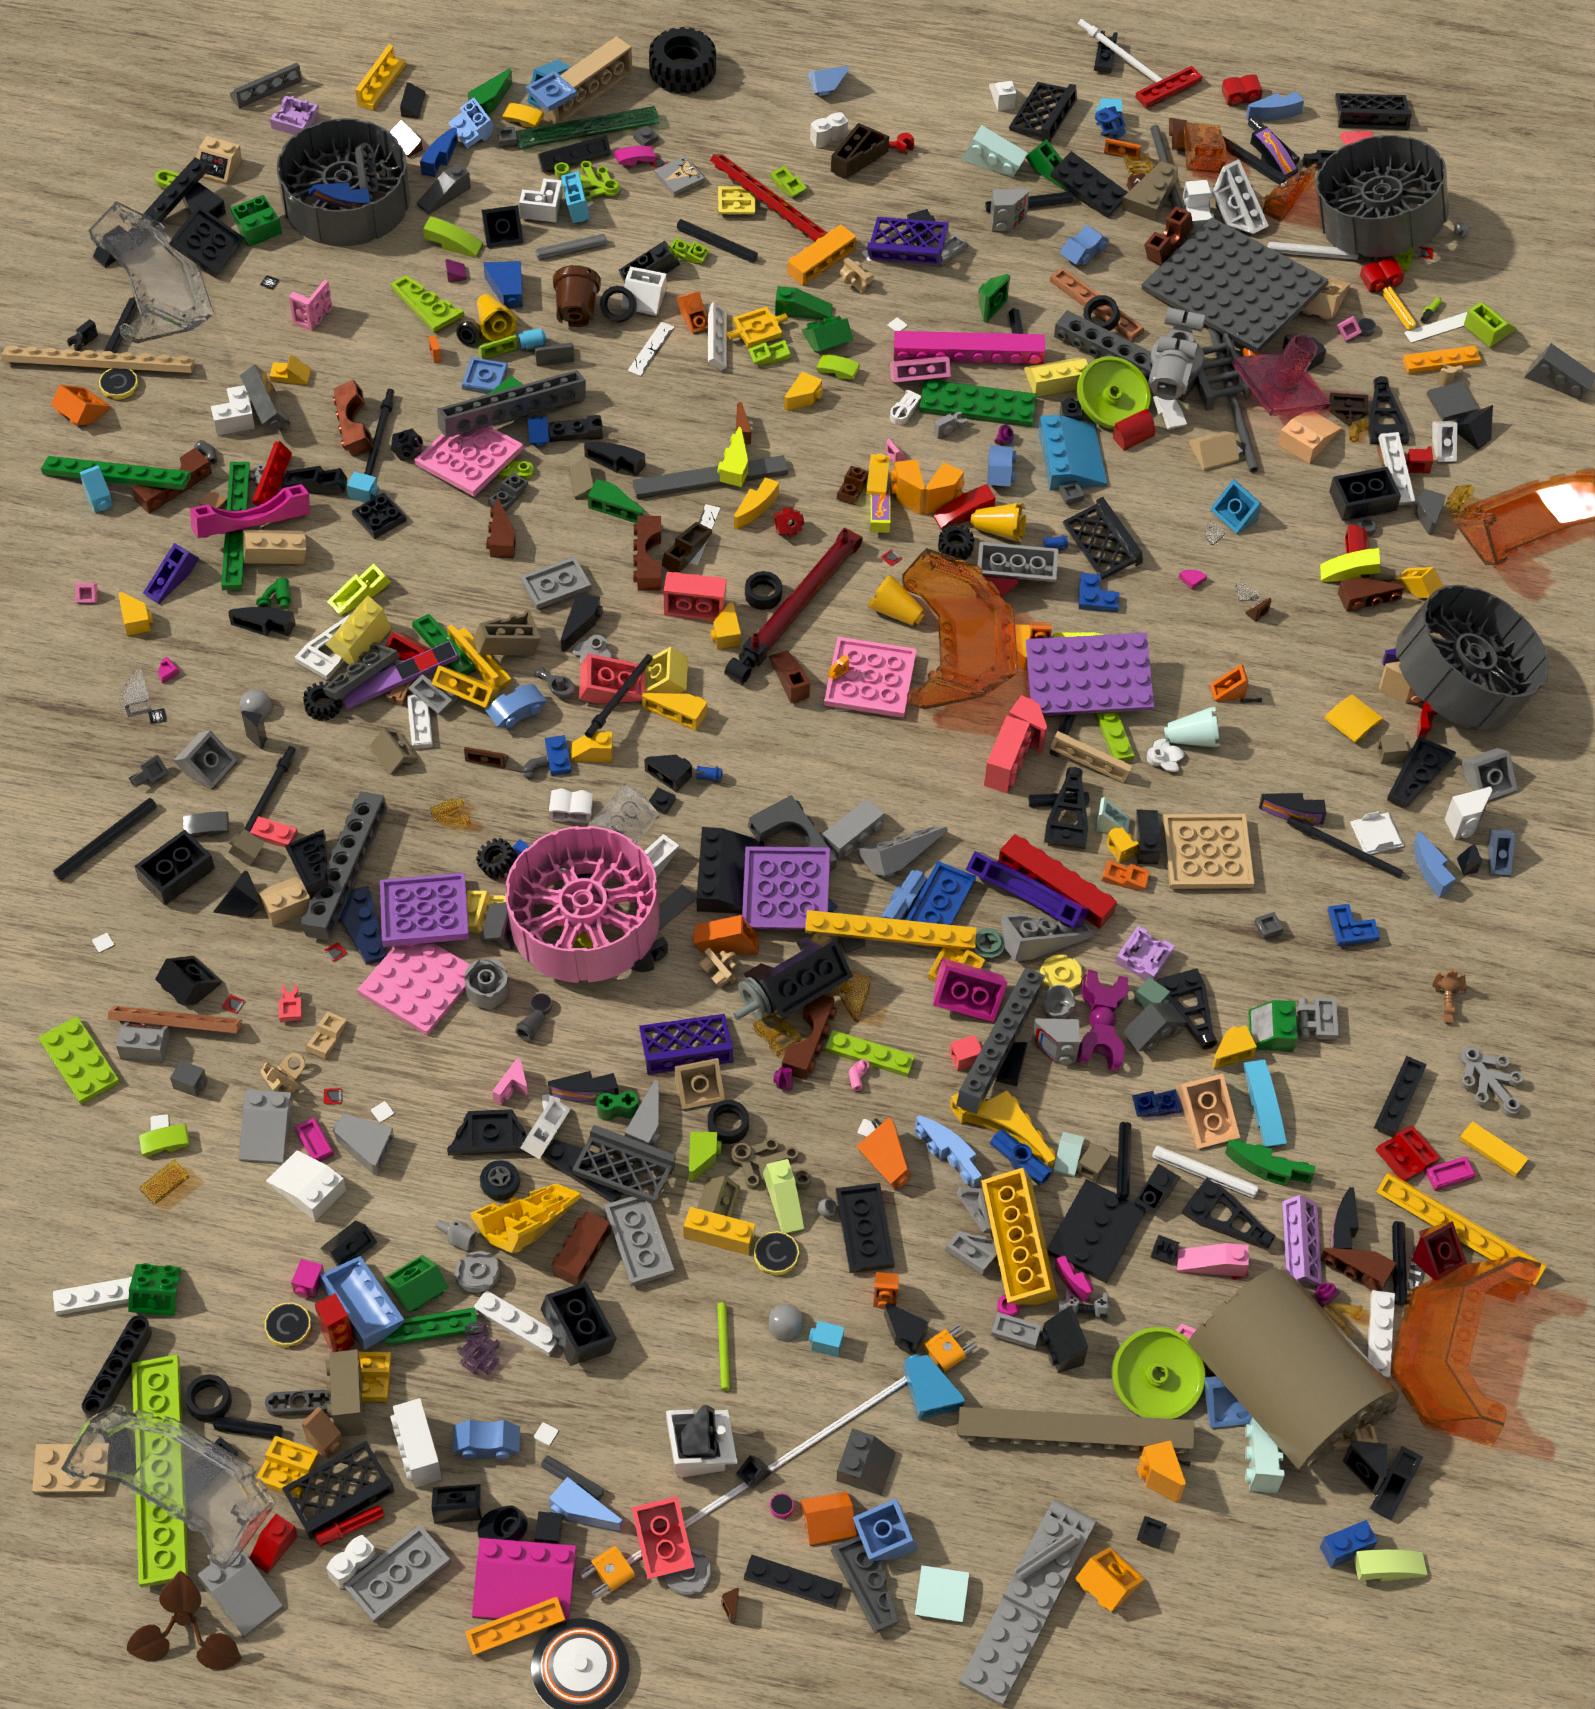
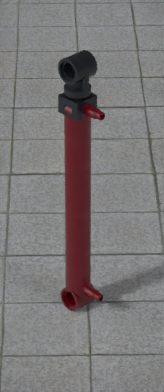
M846 527L843 528L837 536L836 542L759 632L754 633L743 644L739 660L734 657L728 662L724 674L743 685L749 679L752 668L756 665L759 667L767 658V652L850 554L858 551L863 537Z

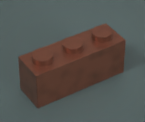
M588 1211L585 1212L582 1218L579 1217L574 1225V1232L571 1236L568 1235L566 1237L562 1252L560 1254L557 1253L552 1261L554 1276L573 1285L581 1283L611 1232L609 1221Z

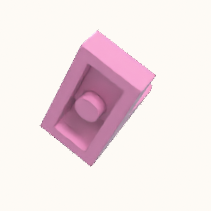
M518 1058L492 1091L493 1100L499 1105H502L505 1100H509L514 1090L528 1097L522 1063Z

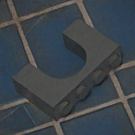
M792 795L749 817L748 828L759 843L779 832L792 831L801 835L807 842L808 847H828L823 834L817 832L813 820L805 815L801 803L795 800ZM830 849V871H832L836 866L837 855L833 849Z

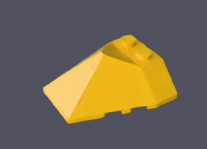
M556 1183L530 1191V1196L517 1200V1197L514 1196L509 1198V1203L497 1206L495 1202L470 1214L488 1243L510 1253H518L522 1251L523 1247L541 1239L581 1198V1193Z

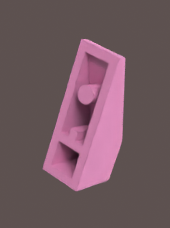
M1224 1243L1177 1250V1272L1245 1277L1249 1266L1248 1245Z

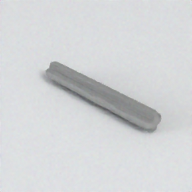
M605 234L594 235L537 248L535 253L537 259L548 258L607 244V238Z

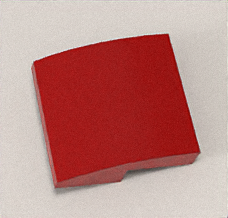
M1413 1125L1397 1132L1394 1138L1378 1145L1376 1148V1152L1387 1165L1405 1182L1421 1174L1426 1168L1431 1167L1440 1160L1439 1155Z

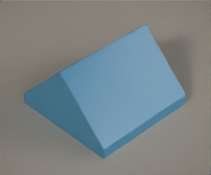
M1233 479L1210 510L1238 534L1258 521L1262 503Z

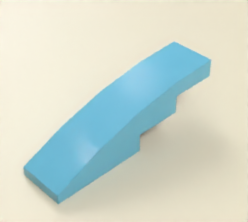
M1266 1060L1243 1063L1251 1106L1254 1107L1257 1127L1260 1126L1263 1145L1270 1147L1286 1144L1280 1109Z

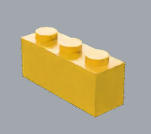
M690 1207L683 1226L684 1238L749 1255L755 1237V1224Z

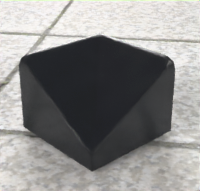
M1475 844L1471 845L1457 857L1463 875L1478 873L1482 859Z

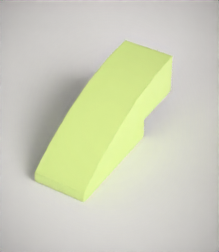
M1387 1549L1357 1551L1354 1556L1358 1581L1380 1579V1582L1428 1576L1423 1552Z

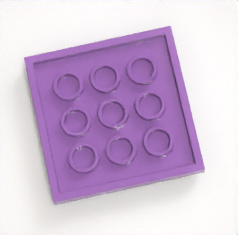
M746 846L742 916L754 930H805L807 910L828 912L830 847Z
M465 873L380 880L383 947L469 939Z

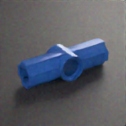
M1004 1129L999 1130L991 1139L990 1145L1010 1161L1013 1169L1024 1168L1031 1179L1039 1186L1043 1185L1052 1175L1053 1170L1037 1158L1028 1145L1019 1143ZM1017 1156H1024L1025 1159H1019Z

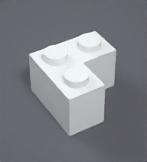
M544 178L541 191L522 189L519 201L520 218L556 222L562 200V180Z
M1207 180L1185 182L1182 207L1184 210L1191 212L1194 227L1190 234H1195L1209 219L1214 218L1213 213H1210L1209 201L1213 196L1212 187H1209Z
M245 386L227 388L229 403L211 406L217 436L255 429Z

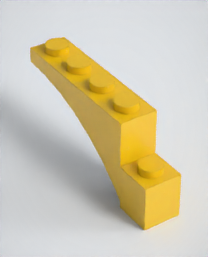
M1008 1090L988 1101L984 1099L977 1114L956 1106L959 1093L951 1096L950 1108L961 1124L968 1122L986 1127L995 1132L1004 1129L1019 1143L1028 1145L1037 1158L1049 1168L1054 1169L1055 1152L1051 1147H1047L1041 1132L1035 1130L1029 1115L1023 1113L1017 1098L1011 1096Z

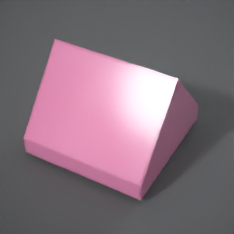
M1354 316L1337 325L1345 342L1362 333Z
M75 583L76 603H97L99 589L96 583Z

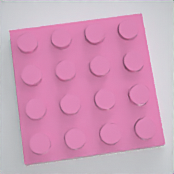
M490 426L448 438L442 433L415 459V465L464 492L476 496L524 450L522 443Z
M837 637L832 666L839 658L846 655L849 658V671L834 680H831L829 677L824 706L904 718L917 649Z
M435 943L394 946L357 991L365 999L428 1036L465 992V971L470 964Z

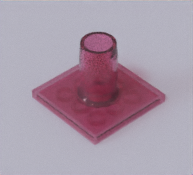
M1295 334L1283 352L1235 357L1232 361L1233 366L1270 416L1325 410L1330 406V402L1306 371L1318 351L1316 342L1306 335Z

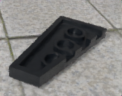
M1418 736L1387 800L1406 808L1455 757L1456 752Z
M324 829L285 845L286 851L307 893L318 891L328 885L326 834Z
M556 1139L552 1141L541 1156L543 1161L611 1203L621 1197L623 1192L572 1174V1169L583 1148ZM605 1157L594 1160L597 1167L608 1165ZM610 1158L611 1161H612V1163L619 1161V1160ZM591 1162L582 1164L580 1169L585 1171L594 1169ZM626 1165L615 1168L618 1175L629 1172ZM631 1165L633 1170L640 1169V1167ZM611 1169L601 1172L602 1177L606 1179L614 1177ZM630 1177L621 1181L623 1185L629 1186L633 1179Z

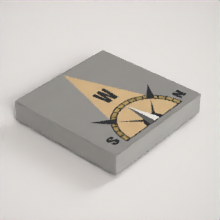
M686 156L654 170L657 178L673 196L704 183V177Z

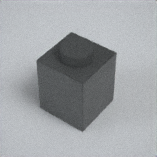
M182 1060L179 1061L170 1077L173 1089L195 1097L198 1096L200 1091L205 1089L208 1081L203 1068Z

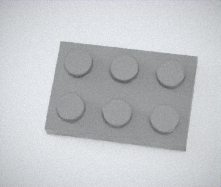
M575 556L520 576L521 582L537 610L573 597L577 593L591 590V584Z

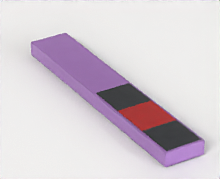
M447 641L379 672L376 676L364 681L360 687L348 692L342 700L348 710L419 678L422 674L430 673L436 670L438 665L445 666L459 658L451 642Z

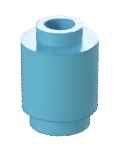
M540 328L522 331V334H518L521 349H534V347L544 346V343L547 342L545 331H541Z

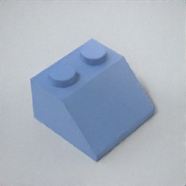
M897 1498L853 1517L870 1561L898 1559L919 1550Z

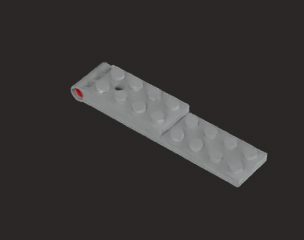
M1056 1499L1052 1501L1020 1564L1068 1532L1072 1533L1076 1538V1545L1022 1581L1015 1574L1013 1575L998 1608L959 1680L960 1685L1003 1707L1093 1532L1097 1520Z

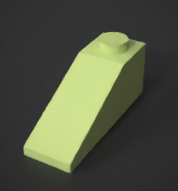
M785 1159L767 1164L763 1176L781 1232L789 1234L804 1230L795 1178L789 1160Z

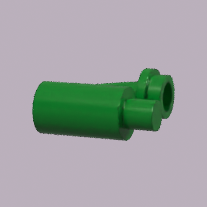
M287 578L277 579L274 584L265 590L262 597L256 600L258 607H270V597L276 592L277 603L280 604L281 609H288V604L291 602L289 580Z

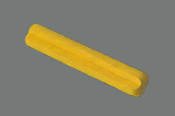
M1385 287L1382 292L1383 296L1407 330L1414 329L1416 321L1392 287Z

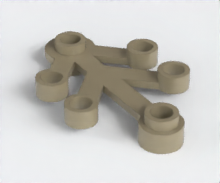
M769 1138L765 1142L749 1146L746 1143L736 1144L731 1150V1158L735 1163L742 1165L746 1176V1186L749 1189H756L759 1186V1177L754 1174L751 1163L759 1166L763 1176L764 1169L769 1163L788 1159L789 1162L796 1161L798 1159L797 1148L791 1146L784 1151L775 1153L778 1150V1141L774 1138ZM768 1144H774L775 1147L770 1148ZM764 1151L775 1153L765 1157L756 1155ZM793 1152L795 1155L789 1156L788 1153ZM744 1153L746 1154V1156L741 1157L738 1156V1154ZM803 1168L798 1169L796 1172L792 1170L798 1188H807L811 1184L812 1176L810 1171ZM754 1179L756 1183L751 1184L749 1180ZM805 1179L806 1182H799L798 1180ZM766 1186V1194H767L768 1197H770L769 1192H768V1189H767V1186Z

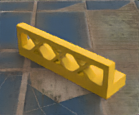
M392 45L386 47L356 88L357 106L374 111L405 68L406 60L395 57Z
M452 624L447 627L449 637L475 664V671L486 683L500 690L512 683L510 676L490 655H478L473 642L474 637L465 627L459 631Z

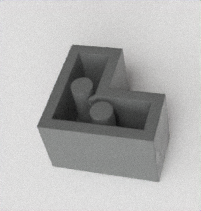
M1151 1002L1123 1033L1137 1051L1150 1052L1158 1046V1041L1162 1037L1178 1036L1183 1030L1182 1027L1187 1022L1172 1003Z

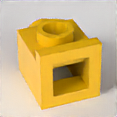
M1123 827L1114 828L1108 833L1106 845L1119 863L1137 855L1139 843L1138 841L1134 842L1131 834L1127 833Z

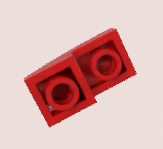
M1426 701L1418 721L1417 738L1420 736L1426 739L1427 733L1431 731L1433 717L1437 715V712L1431 709V705Z

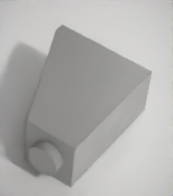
M342 1113L340 1120H336L333 1126L336 1142L373 1175L378 1176L394 1140L393 1128Z

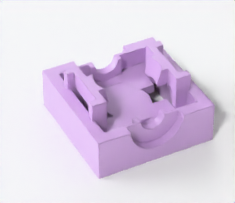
M285 95L281 102L280 111L274 113L270 118L271 128L295 135L300 130L313 125L319 115L318 105L310 103L308 100L303 101L294 98V96L289 97Z
M1137 926L1117 955L1115 964L1144 980L1150 977L1155 981L1172 956L1175 945L1167 941H1155L1148 934L1147 930ZM1132 948H1139L1137 953L1131 952Z

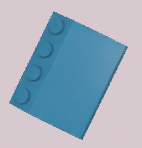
M1062 415L1040 416L1038 433L1049 489L1059 490L1060 485L1075 481L1078 482L1081 488L1107 486L1095 425Z

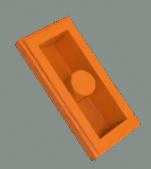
M1106 138L1104 153L1139 160L1141 145Z

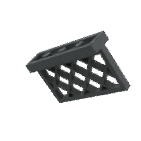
M593 1125L590 1137L572 1169V1174L655 1204L669 1175L672 1174L675 1168L676 1155ZM593 1145L601 1148L602 1152L592 1155L589 1149ZM610 1155H621L623 1160L612 1163ZM605 1157L608 1165L597 1167L594 1160ZM637 1161L642 1163L644 1167L633 1170L630 1163ZM591 1162L594 1168L589 1171L580 1169L582 1164ZM626 1165L629 1172L618 1175L615 1168ZM611 1169L614 1177L606 1179L602 1177L601 1172ZM658 1169L664 1171V1174L654 1178L651 1170ZM646 1172L650 1180L639 1183L636 1175ZM632 1177L635 1183L632 1186H625L621 1180ZM653 1185L655 1192L652 1196L644 1193L642 1188Z

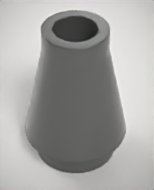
M535 1010L528 1017L517 1024L516 1034L525 1041L533 1039L545 1019L544 1013L540 1010Z

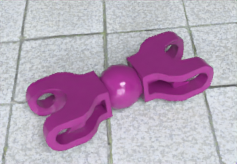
M1087 970L1082 981L1081 995L1090 1006L1089 1023L1091 1029L1080 1042L1077 1055L1078 1064L1087 1065V1061L1092 1057V1053L1104 1055L1110 1070L1118 1071L1123 1064L1125 1045L1115 1033L1116 1015L1114 1011L1122 1004L1128 994L1127 977L1118 976V980L1114 983L1113 987H1105L1099 982L1096 971Z

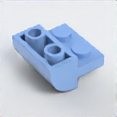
M472 98L460 107L462 113L448 122L451 128H457L458 137L467 149L480 139L486 142L494 129L491 119L476 99Z

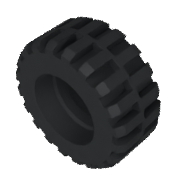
M680 27L679 29L671 28L669 31L665 30L650 45V75L661 88L665 87L670 92L675 91L681 94V92L691 93V91H699L701 87H706L716 74L715 45L707 35H704L699 30L695 31L694 28L689 27V29H685V27ZM682 58H683V59H690L691 61H688V62H677V61H674V60H675V59H682Z

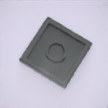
M1462 381L1427 391V396L1442 421L1459 418L1478 410Z

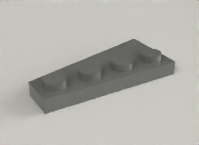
M860 1535L833 1546L831 1552L874 1634L895 1626L898 1620L891 1594L887 1588V1578L881 1561L869 1560Z

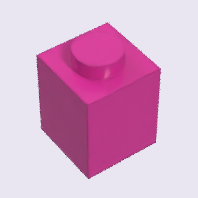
M301 1259L291 1281L293 1292L302 1298H315L320 1288V1275L324 1273L323 1265Z

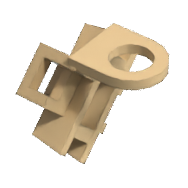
M291 1053L285 1057L278 1067L266 1062L261 1069V1075L273 1091L291 1092L293 1094L301 1086L295 1080L305 1068V1059L299 1053ZM292 1057H297L301 1062L300 1067L296 1070L291 1069L289 1066V1060Z

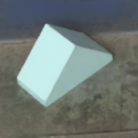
M1105 797L1101 798L1096 831L1109 833L1114 828L1123 827L1128 833L1130 817Z
M1066 1132L1062 1133L1053 1172L1075 1177L1084 1137Z

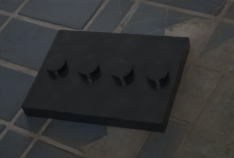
M1086 1179L1047 1248L1048 1255L1056 1259L1065 1255L1068 1263L1071 1262L1074 1268L1107 1284L1141 1222L1146 1208L1128 1199L1118 1198L1116 1193Z

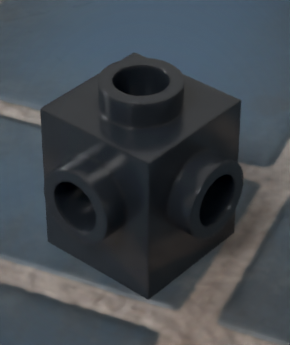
M413 428L395 433L392 436L391 450L401 461L421 454L423 445L422 437Z

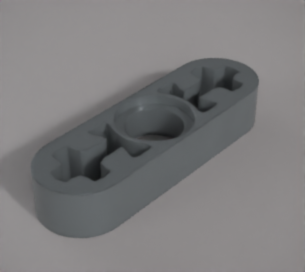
M362 143L355 149L360 189H368L369 195L378 190L374 151L368 143ZM364 165L369 169V173L365 170Z
M324 1389L273 1392L265 1399L267 1412L272 1416L310 1415L318 1406L325 1413H328L327 1404H331V1397L327 1396V1390ZM325 1397L327 1401L324 1406H321L320 1401ZM297 1398H304L306 1400V1404L302 1408L294 1407L293 1402ZM310 1398H313V1407H311ZM286 1399H289L290 1408L286 1407ZM275 1400H279L278 1408H273L272 1404L275 1403Z

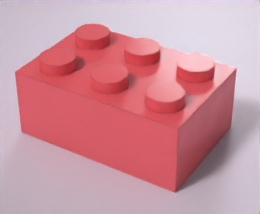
M667 572L664 586V615L714 621L726 607L727 578Z
M1006 716L987 761L984 786L1004 793H1008L1010 786L1014 787L1017 779V770H1021L1024 761L1022 759L1023 755H1027L1030 747L1029 741L1032 732L1029 731L1030 722Z

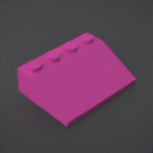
M480 1538L472 1618L497 1620L558 1597L565 1619L569 1620L577 1559L576 1546Z

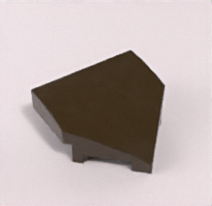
M1330 393L1329 412L1345 424L1351 426L1367 415L1368 395Z

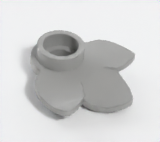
M598 634L591 636L587 641H581L576 644L572 652L573 655L580 656V664L588 653L611 658V653L607 649L606 639ZM596 641L600 642L598 646H594L593 643Z

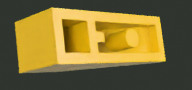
M438 665L431 683L485 708L497 698L500 691L499 688L440 665Z
M643 693L642 708L694 731L698 729L707 715V701L701 697H695L691 694Z

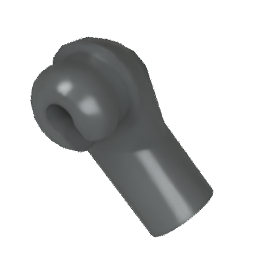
M200 440L194 445V448L200 453H206L210 464L217 463L216 452L213 446L204 440Z
M547 756L530 759L522 767L524 777H534L533 769L548 766Z

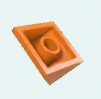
M847 1492L800 1500L810 1546L856 1537L853 1505Z

